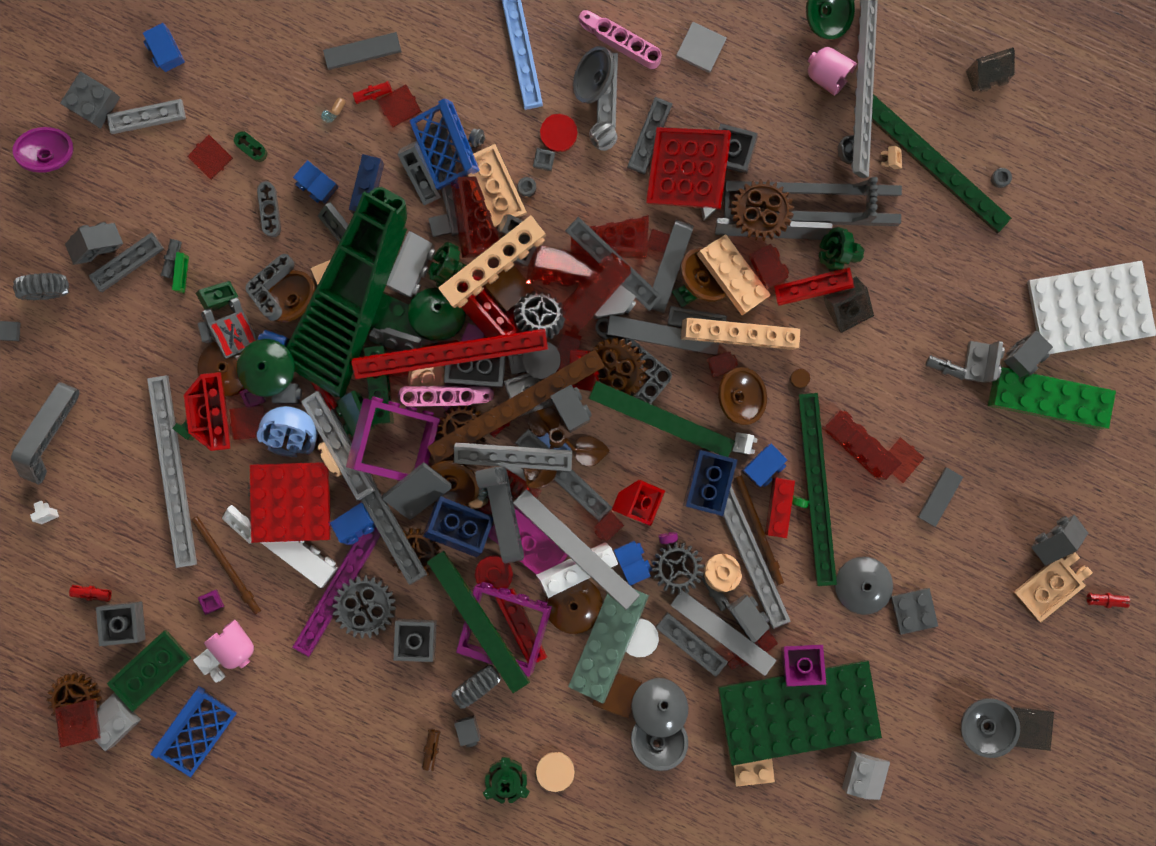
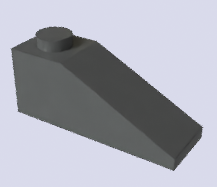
M417 141L401 148L397 155L423 205L441 198Z

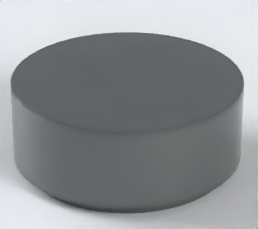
M1006 168L997 169L991 176V182L997 188L1006 187L1012 180V174Z
M530 177L520 179L517 185L518 192L524 197H531L536 192L535 181Z

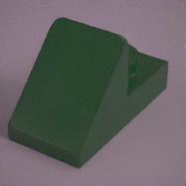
M230 281L200 289L195 293L205 310L212 308L213 311H217L229 304L232 299L239 297Z

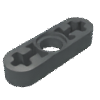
M265 181L260 183L257 188L262 230L269 237H277L281 232L277 191L274 185ZM266 187L271 189V191L268 192V196L271 200H267L266 194L263 193ZM267 205L274 206L272 214H265L264 209ZM268 219H271L272 224L276 227L272 233L267 230L270 227Z

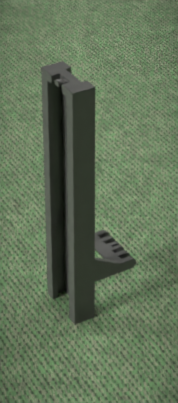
M871 177L866 181L856 184L777 182L776 188L784 187L782 193L866 196V211L864 213L792 211L794 215L790 219L791 221L864 226H899L901 224V214L877 213L876 202L877 196H901L902 185H876L878 182L877 177ZM725 182L724 218L732 219L734 216L731 214V209H729L730 192H738L739 188L744 190L745 184L751 187V182ZM747 215V218L755 219V216Z

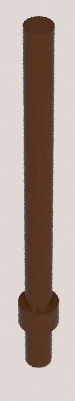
M740 475L735 477V480L768 561L769 572L772 571L777 586L781 585L784 581L779 571L780 565L778 560L775 561L743 477Z
M198 516L192 518L191 521L242 595L241 599L243 602L248 604L254 615L261 612V609L253 599L254 595L251 591L247 590Z

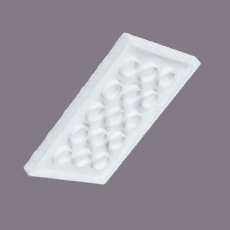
M1142 261L1027 281L1036 330L1053 346L1048 352L1049 354L1156 336Z

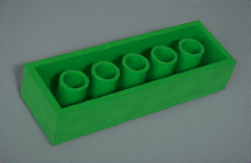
M1001 367L1000 377L992 381L988 406L1095 429H1109L1116 391L1038 374L1030 376L1026 374L1020 378L1012 369Z

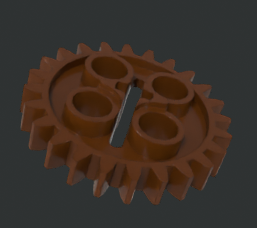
M760 179L756 185L752 181L751 187L745 184L744 190L739 188V195H734L735 201H732L731 207H733L731 214L734 215L732 221H738L736 228L742 227L741 234L746 231L748 232L747 238H750L753 234L756 241L759 236H762L763 241H765L766 236L773 240L774 233L779 237L781 231L785 232L787 226H790V219L794 215L792 213L794 206L790 205L793 199H787L789 192L782 193L783 186L779 189L776 188L777 182L770 185V180H767L766 184H763L762 179ZM756 197L759 201L754 202L750 198ZM776 201L778 205L773 206L769 202ZM747 215H753L755 219H748ZM771 218L774 220V223H768L765 219Z
M617 337L612 340L608 338L605 342L602 340L593 347V350H596L605 366L604 369L607 372L606 375L602 369L598 371L597 377L599 382L630 396L634 395V392H638L640 390L639 387L644 385L642 380L647 377L643 374L647 368L642 367L646 360H640L643 354L636 353L638 347L631 348L632 342L625 344L624 338L618 341ZM610 352L614 354L615 359L611 357ZM626 363L631 366V369L626 366ZM618 378L622 380L623 385L619 383Z

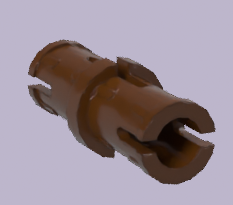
M428 730L427 743L423 749L425 752L423 770L434 771L436 754L439 753L438 742L441 733L439 730Z

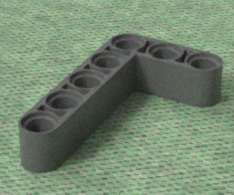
M599 319L595 327L596 333L604 341L608 338L612 340L615 336L606 335V332H601L598 328L602 323L608 324V319ZM624 338L625 344L632 342L631 348L638 347V352L643 354L640 360H651L653 362V368L643 372L650 379L635 395V398L651 404L672 378L671 371L637 342ZM665 372L668 376L667 381H659L658 373ZM646 387H654L656 391L655 395H646Z
M59 382L22 436L11 455V460L21 478L38 485L43 482L47 470L41 455L76 403L80 393L79 389Z
M493 467L476 471L478 487L480 489L487 488L503 563L524 560V552L506 468Z

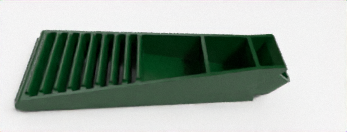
M383 187L374 188L369 194L365 191L362 193L357 209L287 345L294 359L295 372L339 398H342L346 393L354 372L351 362L352 358H359L407 231V228L404 227L407 221L405 200Z

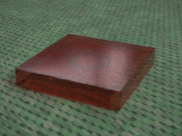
M96 699L55 708L60 748L101 738Z

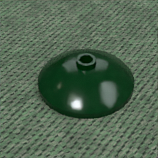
M807 0L806 18L811 30L818 37L827 40L837 39L843 36L851 27L855 14L854 0Z
M438 287L428 288L419 292L412 299L408 308V319L412 329L421 337L431 341H444L454 337L462 329L465 322V311L458 306L454 308ZM434 307H440L441 309L435 310Z
M272 339L256 340L247 345L239 355L237 361L239 381L247 391L254 395L262 397L277 395L290 385L294 377L295 363L293 356L288 348L278 341ZM261 363L265 364V368L263 370H260L259 368Z

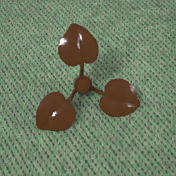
M546 407L529 413L528 424L531 432L537 437H543L548 433L550 449L561 448L566 443L573 451H576V460L581 465L586 467L595 466L609 454L610 450L603 442L590 436L578 438L576 441L577 448H575L569 442V439L565 438L564 431L558 428L560 417L555 410ZM524 468L526 485L529 488L535 489L545 487L555 479L557 470Z

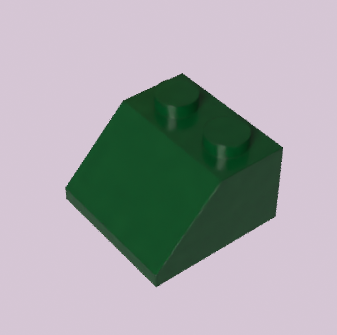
M355 390L337 400L338 406H336L339 416H343L345 420L343 426L346 433L354 437L363 403L362 394ZM371 424L370 430L375 429V425Z

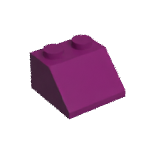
M823 645L781 647L786 686L826 685Z

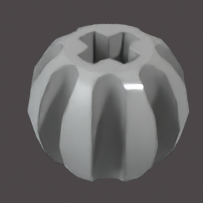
M608 122L596 123L589 132L590 140L598 150L606 151L611 149L617 141L616 130Z

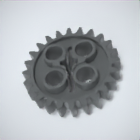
M358 575L356 582L350 578V585L343 583L344 590H337L341 596H334L338 603H334L332 607L338 608V610H335L333 615H339L335 622L342 621L340 629L347 627L346 634L352 630L354 631L353 637L360 633L363 639L364 634L367 633L369 638H371L373 631L376 635H379V628L384 631L386 630L384 623L391 624L388 617L394 618L395 614L390 611L396 610V606L391 605V603L395 602V598H389L393 591L387 592L388 584L382 587V580L376 583L375 576L370 581L367 575H365L364 580H361ZM366 589H370L374 592V596L366 598L363 592ZM356 591L360 593L364 605H369L367 611L373 619L372 622L369 621L365 609H360L361 601L356 595ZM353 598L357 604L354 607H349L346 604V600ZM379 606L383 612L380 615H375L372 612V608ZM362 615L365 618V622L358 624L355 621V617Z

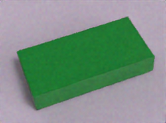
M176 252L172 290L177 293H185L189 256L180 252Z

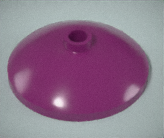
M52 127L31 129L19 136L13 145V156L17 164L28 171L39 173L51 172L61 168L71 159L74 151L71 138L65 132Z

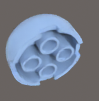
M287 406L277 407L267 412L261 419L257 431L258 441L268 446L267 450L289 457H297V453H306L307 455L312 453L318 435L312 418L306 412ZM306 433H307L308 439H307L306 444L303 446V443H304V440H305V436H306ZM285 435L289 436L286 446L289 451L282 448Z

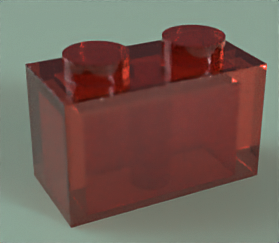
M771 244L757 250L748 257L767 290L789 278L787 266L781 263L778 249Z

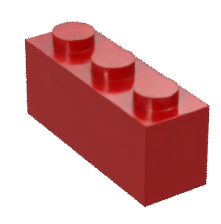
M773 478L765 535L787 538L795 486L794 480Z

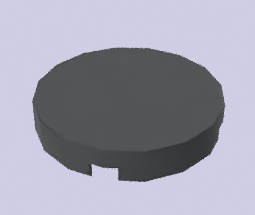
M547 342L548 350L523 354V367L533 378L545 379L557 372L560 367V353L550 342Z

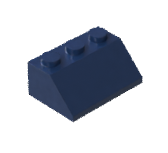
M697 450L683 506L723 516L737 459Z

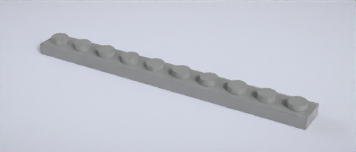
M860 0L861 16L859 17L860 34L858 35L859 52L857 53L858 70L856 72L857 88L855 90L856 106L854 108L855 125L853 127L854 143L852 145L854 153L851 167L853 173L861 178L869 177L878 0Z
M169 376L147 378L176 568L197 565L178 435L172 429L176 422Z

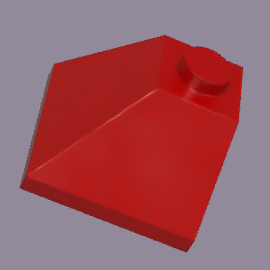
M637 480L618 492L612 510L652 526L665 490L642 480Z

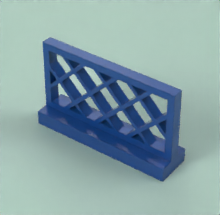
M445 98L440 100L437 106L409 120L435 187L438 190L470 173L475 174L480 171L454 104ZM440 110L442 114L440 123L432 121L434 114ZM421 120L427 121L424 132L420 131L416 124ZM431 123L438 125L435 136L428 134ZM443 127L447 128L449 132L446 140L439 138ZM427 136L434 138L430 149L426 148L424 144ZM438 140L445 142L442 153L434 151ZM449 144L453 145L456 150L453 158L446 155ZM433 153L441 155L437 166L431 162ZM445 157L452 160L449 170L441 168ZM456 161L461 163L464 170L458 174L453 173ZM440 170L447 172L445 181L441 183L438 179Z
M198 686L150 755L156 759L158 757L187 776L192 777L237 712L206 693L204 688ZM204 699L212 703V710L202 711L201 703ZM225 711L230 716L226 721L218 722L217 712ZM214 713L215 723L204 724L203 715ZM200 715L201 725L191 727L189 719ZM216 726V736L207 738L205 728ZM202 729L204 738L193 740L192 730ZM188 731L190 741L179 743V733ZM205 742L206 750L196 753L194 744ZM191 745L192 754L182 756L180 746ZM177 747L178 757L170 758L165 754L168 749ZM193 758L194 767L191 770L184 767V759Z

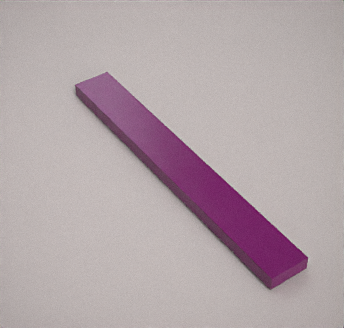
M377 527L370 534L359 537V540L352 545L292 648L310 657L334 617L333 612L338 610V608L332 607L334 603H338L334 596H341L337 590H344L343 583L350 585V578L355 581L380 539L381 534Z

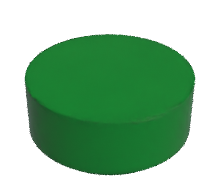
M793 495L792 504L806 508L808 507L809 500Z

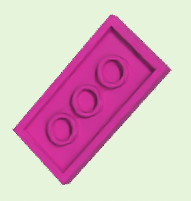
M515 508L524 552V560L520 562L535 574H539L562 563L568 555ZM494 524L490 529L488 537L498 544Z

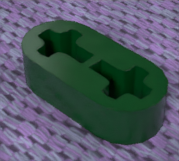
M244 131L235 134L234 143L241 151L256 162H262L266 159L267 150L256 139ZM240 138H246L249 145L241 144ZM253 147L260 150L262 154L260 156L256 155L252 150Z

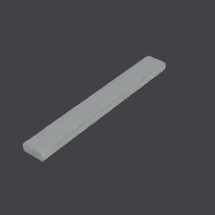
M731 486L723 517L764 611L770 620L771 627L775 629L791 621Z
M527 489L513 502V505L625 610L640 597L626 581Z

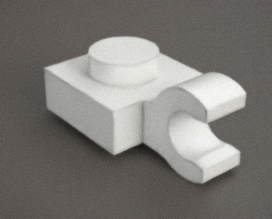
M208 649L193 660L204 675L210 673L216 683L226 677L218 667L220 663Z

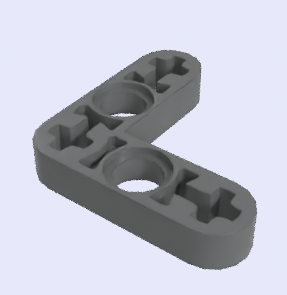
M287 254L278 256L246 284V292L262 314L270 321H275L281 316L282 308L269 292V289L291 272L295 266L294 260ZM270 273H274L270 279H267ZM264 296H267L266 301L263 302V303H260L261 299H262ZM270 306L273 308V312H272V313H271V311L268 309Z

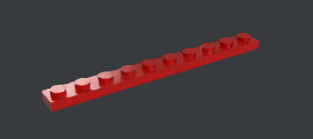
M545 329L352 358L351 362L355 379L548 350Z

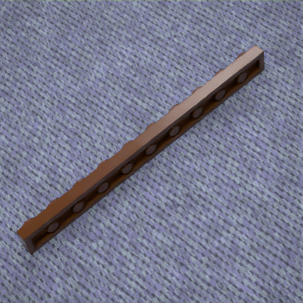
M593 350L427 446L435 462H441L454 454L455 443L472 444L547 401L551 398V395L569 385L573 386L605 366L596 350Z

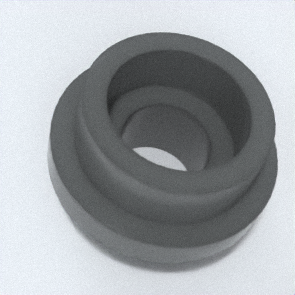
M473 129L471 131L468 141L473 147L477 148L484 143L485 135L482 129Z

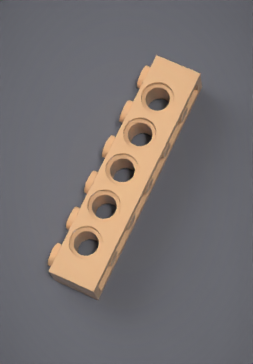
M530 215L441 285L439 290L454 308L457 306L461 308L468 302L467 298L472 294L476 296L484 289L483 285L487 282L491 284L499 278L497 274L503 270L506 272L514 266L513 262L518 258L520 260L525 258L530 253L528 250L533 246L536 248L545 241L546 233ZM528 235L530 241L527 244H521L519 242L520 236ZM506 247L514 248L515 251L512 256L504 255ZM491 259L499 260L498 267L490 268L488 265ZM476 271L484 273L483 278L479 281L473 278V274ZM461 283L468 284V290L464 293L458 291V286Z
M686 318L682 320L681 339L794 350L799 348L800 329Z

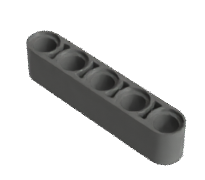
M679 220L675 221L653 288L662 298L652 307V310L661 313L665 312L694 225Z

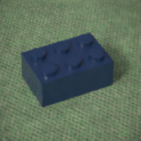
M440 496L435 502L423 537L468 555L478 557L482 554L494 519L489 515Z

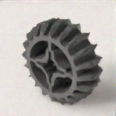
M32 274L18 277L13 281L15 296L21 300H48L60 298L69 293L67 278L62 274Z
M536 291L532 295L527 293L525 298L521 297L519 302L516 303V309L513 313L515 316L514 323H517L516 327L518 329H522L521 332L545 329L546 338L552 339L554 334H559L563 328L565 309L562 308V302L557 303V297L551 298L550 293L547 296L544 295L543 291L540 292V295Z
M674 542L673 549H671L670 544H667L668 551L660 548V552L663 555L661 556L656 553L655 557L659 561H652L653 565L658 566V568H652V572H658L653 578L654 580L660 578L661 580L657 585L661 586L664 583L663 590L667 591L668 587H670L671 594H674L675 589H678V595H681L682 588H684L686 593H689L688 586L690 585L692 589H695L696 586L693 581L700 583L701 580L696 576H703L704 574L698 571V569L704 568L703 564H698V562L702 561V557L695 558L698 554L697 550L690 553L692 550L691 545L685 550V543H682L681 548H678L677 542ZM674 553L683 554L677 561L666 558ZM687 558L693 563V574L685 568ZM683 560L681 564L683 571H678L673 576L675 568H672V566H677ZM662 563L666 564L671 570L668 580L662 573ZM678 576L690 579L682 584L673 583Z
M487 665L452 692L453 701L460 709L468 707L500 682L501 676L493 665Z

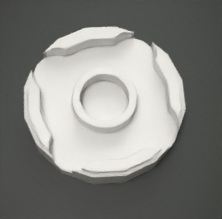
M643 618L639 619L626 650L629 655L646 657L657 648L659 642L658 632L650 621Z

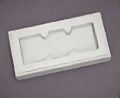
M231 505L227 508L222 519L250 544L251 522Z

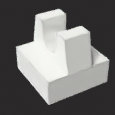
M736 433L733 451L754 454L755 450L751 448L753 442L757 443V438L750 434Z
M43 501L34 503L35 512L30 514L32 522L39 524L59 517L57 510L50 508L48 503L43 504Z

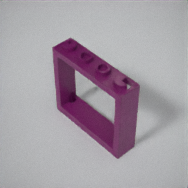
M373 396L372 400L363 399L346 467L400 481L408 475L407 473L361 463L375 408L426 421L414 470L423 462L428 465L431 453L427 446L434 443L440 418L433 417L434 413L425 410L422 413H418L417 408L406 406L405 409L400 408L399 403L389 401L388 404H384L383 399Z
M487 582L477 584L474 587L473 595L479 604L482 594L485 593L543 612L529 663L516 659L525 675L529 677L534 672L552 606L547 605L548 603L543 600H530L529 596L524 594H511V591L506 588H493V585ZM465 621L456 653L494 665L483 648L469 644L472 630Z

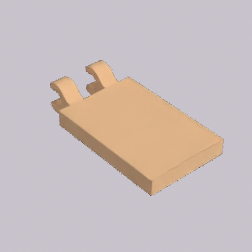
M1076 552L1044 566L1014 591L1015 595L1038 622L1041 623L1086 586L1082 581L1093 572L1088 567L1082 566L1075 574L1069 567L1080 558Z

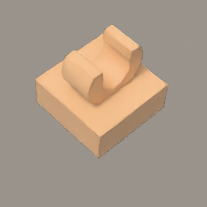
M889 146L888 151L881 152L882 156H888V160L881 162V165L884 167L890 166L893 169L902 168V150L900 148Z

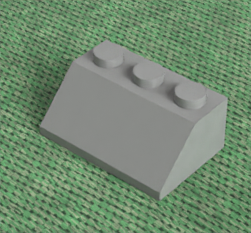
M409 231L386 285L391 290L411 299L414 295H417L421 287L419 285L421 277L424 278L428 271V267H426L428 261H432L436 252L433 243Z

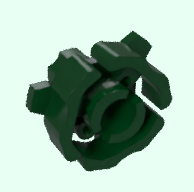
M832 228L823 237L819 246L821 249L828 250L826 252L820 251L818 256L821 264H825L830 272L844 269V264L861 262L864 258V248L861 244L854 243L853 233L848 232L844 228Z
M445 242L435 253L433 260L439 262V264L431 262L429 267V279L436 282L437 287L443 285L445 280H449L467 266L459 261V247L450 242Z
M502 757L501 760L491 764L490 772L486 773L485 776L486 789L483 795L486 800L493 798L495 801L503 804L506 798H508L509 803L515 802L520 797L527 798L530 792L526 788L527 773L522 771L523 781L520 785L518 773L510 768L515 767L521 772V763L510 760L509 757ZM501 767V769L496 771V773L493 775L492 781L490 783V774L496 768Z

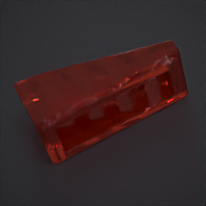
M507 470L508 479L514 478L510 484L511 494L518 498L523 487L527 486L526 480ZM519 481V482H520L519 486L517 487V489H516L515 491H513V488L515 487V485H516L517 482ZM528 486L526 488L529 492L531 489L533 490L531 494L536 499H538L542 492L539 488H529Z

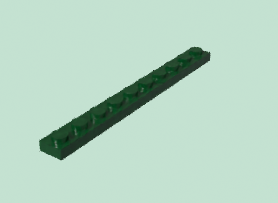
M873 94L872 122L993 231L999 233L1012 218Z
M818 393L799 394L798 404L816 586L837 585Z

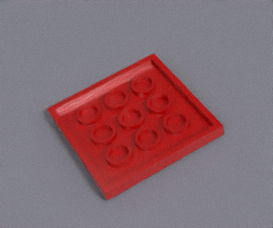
M657 127L646 203L721 209L731 132L729 130Z
M324 462L250 465L251 543L331 540L329 469Z

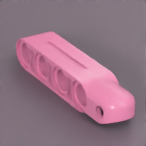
M583 10L578 16L581 26L605 44L649 69H655L660 65L661 51L651 43L613 21L601 18L588 10ZM607 27L608 31L601 32L599 31V28ZM617 36H622L625 40L622 42H618L615 40V38ZM637 45L641 50L633 51L631 47ZM655 55L657 60L651 61L648 59V56Z
M404 386L398 391V398L405 406L471 405L472 403H487L494 399V391L492 388L485 386ZM427 391L431 392V398L423 400V394ZM445 391H450V398L443 400L442 394ZM464 391H469V397L465 400L461 399V394ZM406 392H412L410 400H403V395Z

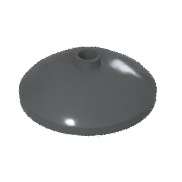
M596 46L590 49L577 66L573 80V90L576 98L583 103H592L601 98L611 84L614 75V59L612 53L607 48Z
M853 558L847 561L836 575V595L841 604L854 613L867 615L878 612L886 606L892 596V576L887 567L874 558ZM866 583H869L870 588L868 590L864 589V585Z
M654 678L640 685L633 695L631 710L634 721L643 732L650 736L659 738L671 736L684 726L688 717L689 707L684 692L677 684L668 679ZM662 702L666 704V709L661 708Z
M985 698L974 702L964 712L961 720V735L965 744L974 753L986 758H996L1007 754L1014 748L1020 735V722L1017 714L1008 704L998 699ZM988 722V728L984 729V724Z
M635 724L631 733V747L635 757L643 766L654 771H667L679 765L686 756L688 736L685 728L682 727L671 736L653 737L643 732ZM657 741L659 743V747H655L653 742Z

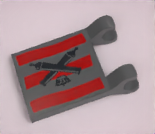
M234 298L229 302V306L234 312L229 316L215 321L210 309H206L201 313V317L211 331L224 359L241 353L247 345L258 340L242 310L238 298Z

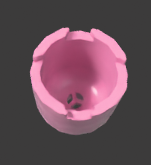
M824 47L818 53L813 52L808 59L810 63L808 75L814 82L835 96L847 83L845 77L849 72H854L857 63L833 48Z
M233 620L224 626L223 633L218 635L216 632L204 642L211 654L227 669H234L238 666L243 668L250 662L248 658L254 651V645L240 624Z

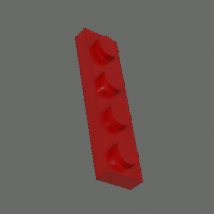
M850 267L774 286L778 306L855 288Z
M514 588L509 589L511 594L517 595ZM495 597L527 663H529L537 634L523 606ZM542 645L536 663L547 658Z

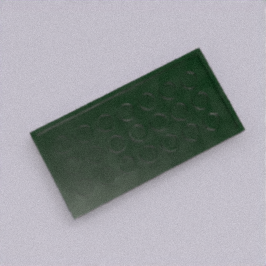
M864 660L825 667L826 685L786 686L785 676L781 675L717 687L730 765H740L882 738L869 661Z

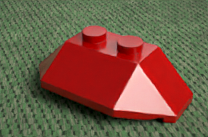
M473 274L474 280L479 281L482 279L481 277L474 276ZM467 283L459 284V292L464 293L468 290ZM485 289L476 296L473 294L467 298L468 302L461 307L485 336H501L519 331L516 327L517 323H514L515 316L513 313L515 308L513 307L505 313Z
M221 372L200 374L184 393L188 432L210 451L230 449L229 423Z

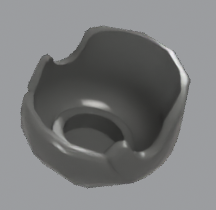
M854 135L844 137L838 145V156L846 164H852L854 152L852 145L854 143Z

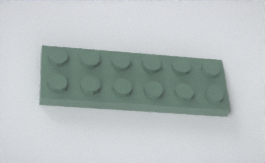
M636 589L634 590L640 597L627 610L607 593L570 681L569 688L601 703H605L649 595Z

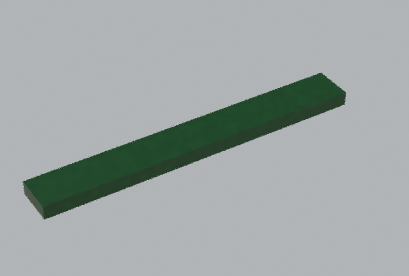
M595 381L588 397L590 400L725 457H729L735 440L598 381Z
M442 551L427 562L511 692L515 693L529 684V679L446 552Z

